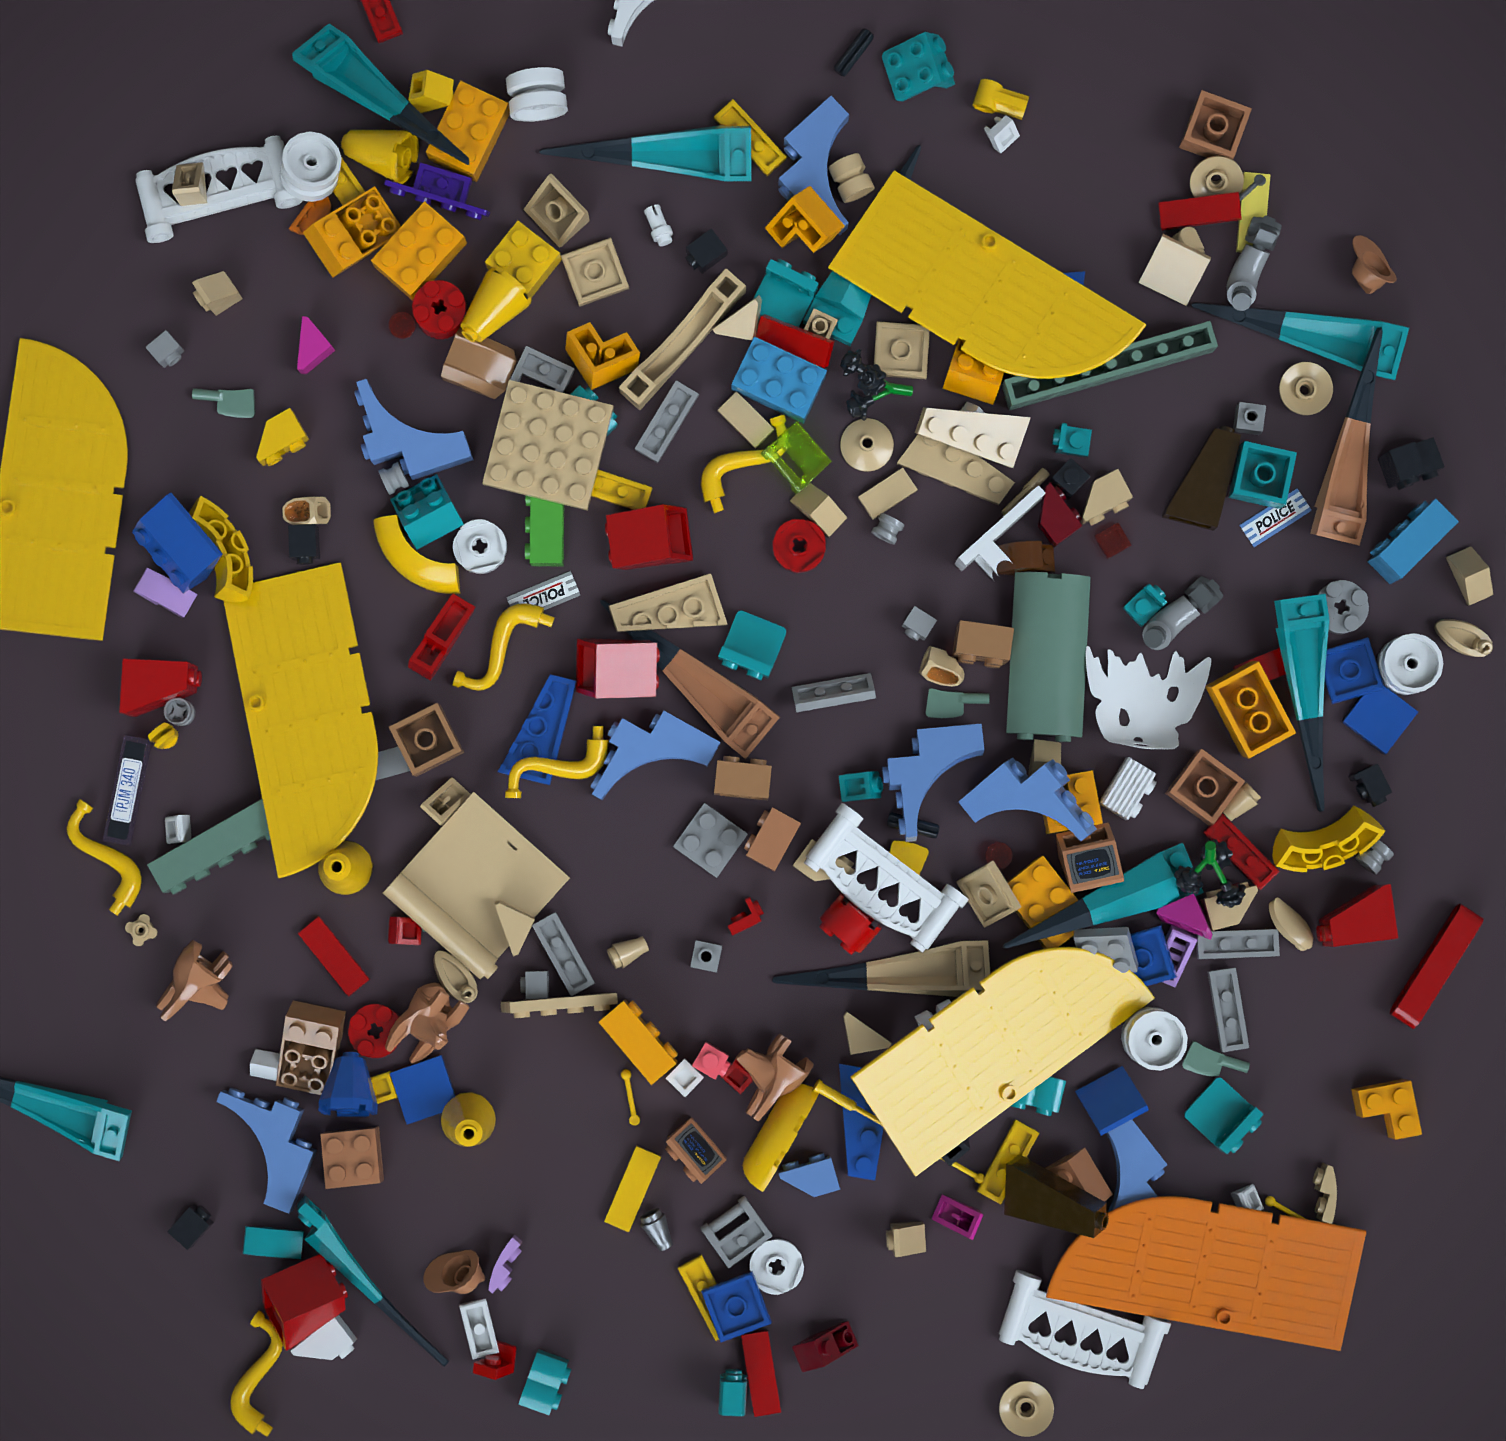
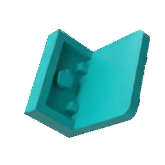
M923 32L883 52L882 60L897 101L903 102L934 86L947 89L955 85L953 79L954 70L945 54L946 45L938 34Z
M771 259L766 267V275L754 296L756 298L760 295L762 298L760 317L768 315L799 327L818 290L819 283L815 281L816 278L810 273L802 271L800 274L792 270V265L786 261L778 259L776 262Z
M738 611L718 659L722 660L721 665L727 668L737 670V667L747 670L746 675L752 678L762 680L764 677L768 679L786 636V629L747 612Z
M1220 1077L1215 1078L1184 1113V1117L1225 1154H1228L1230 1151L1235 1153L1244 1143L1242 1138L1247 1132L1253 1133L1261 1125L1262 1121L1260 1118L1264 1115L1257 1107L1250 1105Z

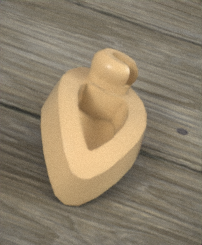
M1442 619L1434 625V629L1441 640L1461 654L1472 657H1484L1493 650L1492 640L1489 636L1471 623L1455 619Z
M1277 897L1269 903V912L1277 930L1283 937L1293 943L1298 950L1305 951L1310 949L1314 938L1307 922L1280 898Z
M437 951L433 961L442 987L458 1001L461 1000L465 1003L474 1001L478 994V989L471 971L450 953Z

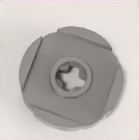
M1346 580L1331 582L1317 593V595L1326 594L1330 619L1328 632L1333 634L1349 633L1358 629L1365 622L1369 612L1368 596L1355 583ZM1341 600L1345 601V605L1348 607V610L1343 611L1342 615L1338 614V609L1334 607V604L1340 603Z

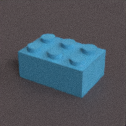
M754 337L731 384V390L737 391L753 401L804 424L826 378L827 370Z
M1437 499L1429 503L1425 500L1420 505L1418 504L1407 515L1410 518L1409 521L1406 519L1395 526L1389 532L1391 538H1386L1383 542L1381 541L1370 551L1373 556L1367 562L1389 584L1403 578L1459 522Z

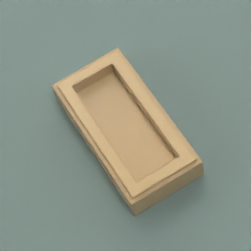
M737 391L718 409V412L755 449L774 431V428Z
M901 468L860 495L858 499L872 520H874L881 513L894 507L918 489L904 468Z

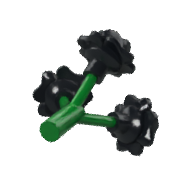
M858 349L856 352L849 350L843 356L840 367L844 370L843 376L846 377L849 374L858 372L860 382L857 387L862 389L865 397H862L855 393L854 390L850 391V399L846 401L847 410L853 418L860 417L865 421L868 407L873 405L874 401L888 394L912 395L913 387L911 385L886 381V372L882 371L878 364L873 366L863 364L861 349Z
M1215 839L1208 841L1205 846H1202L1201 863L1197 867L1191 868L1187 866L1185 868L1184 866H1179L1178 871L1174 873L1176 885L1180 887L1181 891L1198 894L1200 888L1204 886L1203 882L1200 881L1201 870L1205 866L1207 870L1214 868L1221 881L1220 886L1222 888L1216 894V903L1229 908L1240 905L1246 894L1244 892L1246 889L1244 884H1231L1230 880L1226 879L1222 872L1224 867L1231 865L1229 858L1233 855L1225 841L1220 843Z

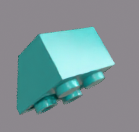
M437 474L422 480L419 484L408 490L401 491L390 499L416 550L464 525Z

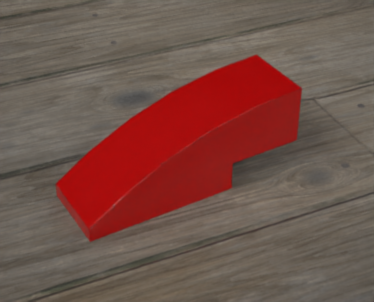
M452 593L424 634V639L409 659L408 668L431 681L469 621L475 606Z

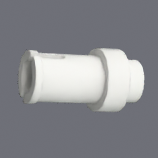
M654 205V210L650 206L644 210V213L652 229L651 236L654 242H658L659 246H666L673 241L671 238L673 231L671 226L666 224L660 205Z

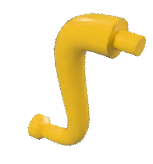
M785 415L769 419L777 432L778 440L773 447L763 450L727 453L712 459L706 465L701 477V488L704 502H711L714 513L724 510L720 499L725 496L721 477L726 472L742 467L769 463L785 453L789 442L785 427Z
M515 604L505 609L499 616L494 628L489 666L485 676L481 679H472L466 677L464 672L457 671L452 686L457 688L463 686L476 691L490 688L501 674L509 638L514 627L520 623L535 628L538 627L539 623L552 627L555 617L544 614V607L532 604Z
M593 726L592 739H587L586 756L581 761L526 757L516 762L509 773L508 789L505 791V798H521L522 792L518 789L521 774L528 770L568 779H585L596 774L603 766L608 750L609 740H603V726Z
M79 799L76 803L77 809L68 821L67 834L71 842L78 849L111 866L121 875V883L112 895L116 900L109 908L112 913L118 916L125 905L131 908L141 888V873L131 858L111 847L85 837L79 831V824L83 816L90 813L93 809L92 806Z
M259 1310L253 1317L250 1325L255 1328L261 1327L270 1335L271 1343L267 1351L240 1378L231 1394L230 1404L233 1416L241 1426L251 1434H254L257 1430L268 1437L273 1427L263 1421L264 1414L251 1406L250 1396L261 1379L279 1358L283 1344L271 1321L266 1319L264 1313Z

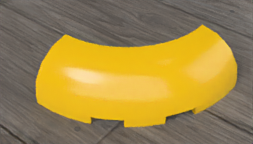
M200 496L189 514L223 553L214 567L216 572V591L214 597L228 602H243L250 597L253 583V566H250L247 543L241 531H237L227 519L229 516L217 505Z
M398 515L384 516L373 520L376 537L382 552L403 577L430 591L460 594L459 571L455 563L447 564L432 561L416 552L404 535Z
M1353 805L1341 819L1320 830L1292 832L1281 828L1273 845V861L1277 867L1296 872H1307V869L1316 868L1332 869L1345 864L1344 860L1358 852L1360 855L1366 852L1381 838L1385 830L1371 815Z
M801 1084L792 1092L778 1098L759 1134L744 1157L742 1166L745 1176L752 1185L762 1192L769 1184L783 1157L791 1147L798 1134L797 1132L819 1095L818 1092L812 1091L813 1087Z

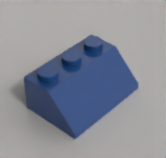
M172 493L167 494L138 521L132 532L136 541L145 547L155 564L165 571L171 583L178 587L183 594L206 580L223 554Z

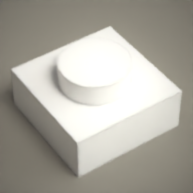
M686 1059L666 1077L684 1097L704 1078Z

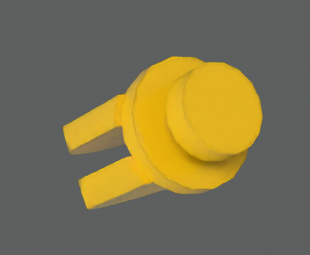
M164 722L148 735L150 742H155L154 747L169 749L177 743L179 735L173 725Z

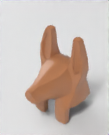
M192 940L177 958L173 968V980L156 1004L158 1009H164L160 1018L167 1021L188 1000L204 1003L223 1010L228 1003L229 995L220 987L218 982L224 979L233 966L232 962L228 960L229 955L223 951L211 963L200 955L202 944Z
M430 983L418 988L408 1010L396 1020L391 1028L385 1049L391 1052L403 1038L411 1034L420 1040L409 1058L412 1064H417L432 1053L434 1049L439 1050L447 1044V1031L460 1023L470 1008L469 1005L459 1000L452 1008L450 1006V996L439 983Z
M778 1034L772 1041L766 1055L747 1048L736 1056V1060L750 1074L758 1087L746 1109V1113L750 1116L753 1115L752 1118L756 1121H759L780 1096L790 1093L799 1087L814 1066V1063L807 1057L803 1058L796 1065L783 1057L784 1052L792 1041L782 1034Z

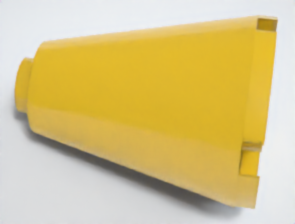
M350 130L343 136L341 148L347 157L395 183L404 184L413 173L409 168L411 162H417L419 144L417 136L412 135V133L406 130Z
M495 267L490 268L486 272L461 323L462 335L470 342H482L531 304V297L526 299L524 296L527 290L507 272L502 271L498 274L494 272L496 270Z
M343 841L336 849L320 860L318 866L319 876L323 884L332 892L341 895H350L364 888L370 880L373 868L369 853L362 846L351 841ZM339 863L342 865L341 871H338Z
M472 1092L460 1093L452 1098L445 1105L441 1116V1125L445 1135L453 1143L465 1147L476 1146L487 1140L494 1130L496 1121L495 1112L491 1104L482 1095Z

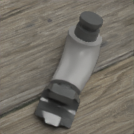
M1269 216L1252 218L1245 240L1253 245H1245L1229 275L1226 284L1227 298L1236 310H1247L1255 301L1258 280L1270 255L1265 249L1273 251L1276 246L1282 225L1275 222V219Z
M1203 576L1198 578L1184 591L1189 597L1188 600L1184 595L1165 606L1149 620L1142 634L1145 644L1154 650H1161L1167 647L1181 630L1200 615L1197 611L1198 608L1205 614L1223 598V594L1219 590L1220 586L1213 579L1209 580Z

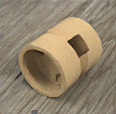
M859 153L843 157L828 168L834 182L840 183L837 189L844 203L858 200L875 189L869 174L863 173L865 165Z

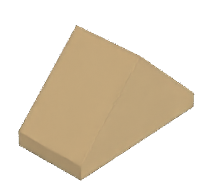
M203 162L176 165L172 192L180 206L207 203Z
M760 295L712 329L715 334L753 340L756 337L762 305Z
M809 481L790 500L810 521L819 526L827 537H830L847 519L834 501Z
M1471 546L1446 557L1468 606L1493 595L1489 566Z
M451 777L424 801L420 807L439 825L443 826L471 794Z
M499 901L495 903V907L511 952L515 956L519 954L535 918Z
M847 1011L843 1015L851 1055L889 1048L892 1044Z

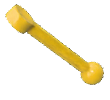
M624 1069L621 1072V1077L625 1081L631 1116L629 1122L631 1125H638L640 1117L636 1115L630 1083L631 1071Z
M1268 1196L1265 1199V1204L1269 1207L1274 1206L1292 1217L1306 1219L1276 1202L1273 1196Z

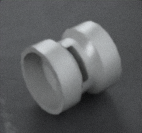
M173 698L166 703L164 716L168 722L174 725L186 726L194 720L195 708L187 700Z
M1378 840L1361 855L1359 853L1355 858L1369 872L1377 875L1382 869L1383 861H1389L1394 856V853L1383 842Z

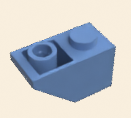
M824 1153L808 1157L809 1162L799 1165L798 1161L782 1165L783 1170L778 1171L780 1179L813 1197L840 1190L831 1156L825 1157Z

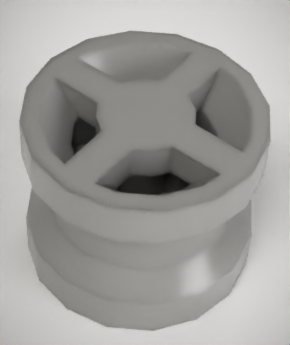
M398 462L394 463L392 468L378 470L389 495L395 493L397 488L409 486Z
M881 513L879 516L880 522L877 527H873L871 533L879 539L895 545L897 541L896 535L899 531L903 530L905 525L897 519Z

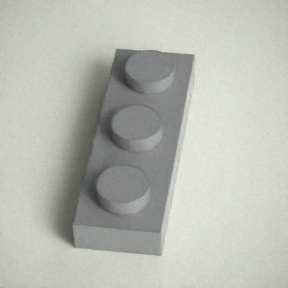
M675 381L635 447V450L654 462L659 463L699 397V394L682 383Z
M871 673L792 687L796 712L876 698Z
M556 912L532 925L571 996L595 983Z
M1277 929L1211 931L1213 934L1211 940L1196 935L1198 939L1196 942L1197 959L1280 956L1279 932Z
M1236 968L1208 971L1221 1052L1249 1048Z

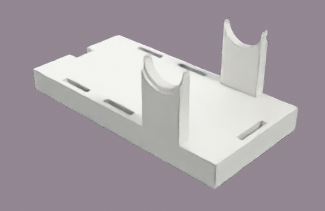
M1038 485L960 555L955 565L961 572L975 560L993 580L992 573L994 571L997 574L996 568L998 563L1005 560L1011 562L994 542L1046 494L1044 490Z

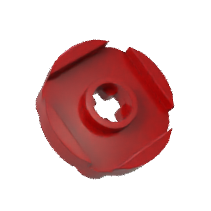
M792 519L782 524L776 531L773 540L775 559L783 568L793 573L808 572L817 567L822 561L826 550L825 536L822 530L814 522L803 519ZM795 539L799 542L803 540L806 542L804 552L801 553L799 550L795 552L792 549L795 546L793 543Z
M370 1004L359 1009L350 1019L348 1028L349 1040L354 1049L360 1055L370 1058H382L394 1052L397 1046L389 1052L385 1049V1045L391 1028L400 1017L398 1013L382 1004ZM376 1023L377 1027L382 1026L383 1032L379 1033L380 1038L375 1039L374 1035H369V1030L372 1029L371 1024Z

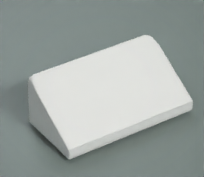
M486 1298L459 1304L472 1359L499 1353Z

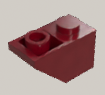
M1049 483L1044 488L1046 494L1042 497L1038 528L1050 544L1053 545V548H1055L1082 527L1080 523L1082 518L1075 508L1072 507L1070 509L1064 502L1066 496L1058 486L1053 487Z
M844 1321L807 1337L792 1346V1349L802 1372L825 1367L859 1345L849 1321Z

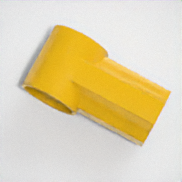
M981 79L972 106L985 113L998 112L1022 120L1029 96L1004 89L1001 84L993 80Z

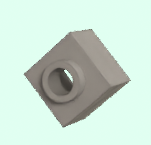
M167 330L146 346V349L164 368L168 365L173 366L176 364L184 352L183 348Z
M1239 402L1236 405L1233 429H1235V432L1260 435L1263 432L1266 405ZM1247 413H1253L1256 417L1255 421L1248 420Z
M914 606L902 627L906 629L904 633L913 640L918 641L919 638L925 640L937 620Z
M696 940L690 967L717 972L722 945ZM704 951H708L712 955L711 960L708 962H704L701 959V954Z
M549 971L525 972V977H521L520 987L521 993H526V999L549 998Z

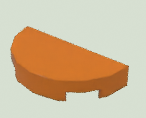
M327 196L319 201L307 202L289 227V230L299 235H304L303 232L313 223L330 214L332 205L329 197Z

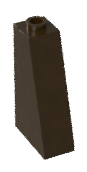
M1220 426L1219 429L1215 428L1210 433L1165 508L1162 518L1212 531L1218 528L1241 438L1240 434L1235 433V429Z
M1018 1155L1006 1164L1004 1215L1095 1238L1106 1229L1109 1221V1216L1106 1214V1202L1024 1156Z

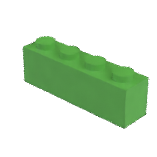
M526 496V506H530V517H525V532L530 533V543H525V559H530L531 566H564V505Z

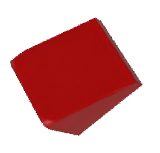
M390 917L389 944L421 945L422 928L410 917Z
M736 1059L730 1064L723 1077L720 1076L739 1094L753 1081L750 1074Z

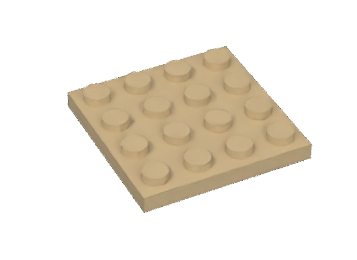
M509 380L483 485L588 511L614 406Z

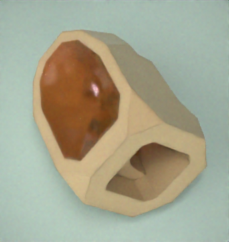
M326 497L293 498L286 502L282 508L284 520L291 525L327 524L331 517L330 503Z
M931 646L928 647L923 656L919 673L926 680L939 685L951 687L960 685L964 680L965 674L957 660L948 656L945 650Z

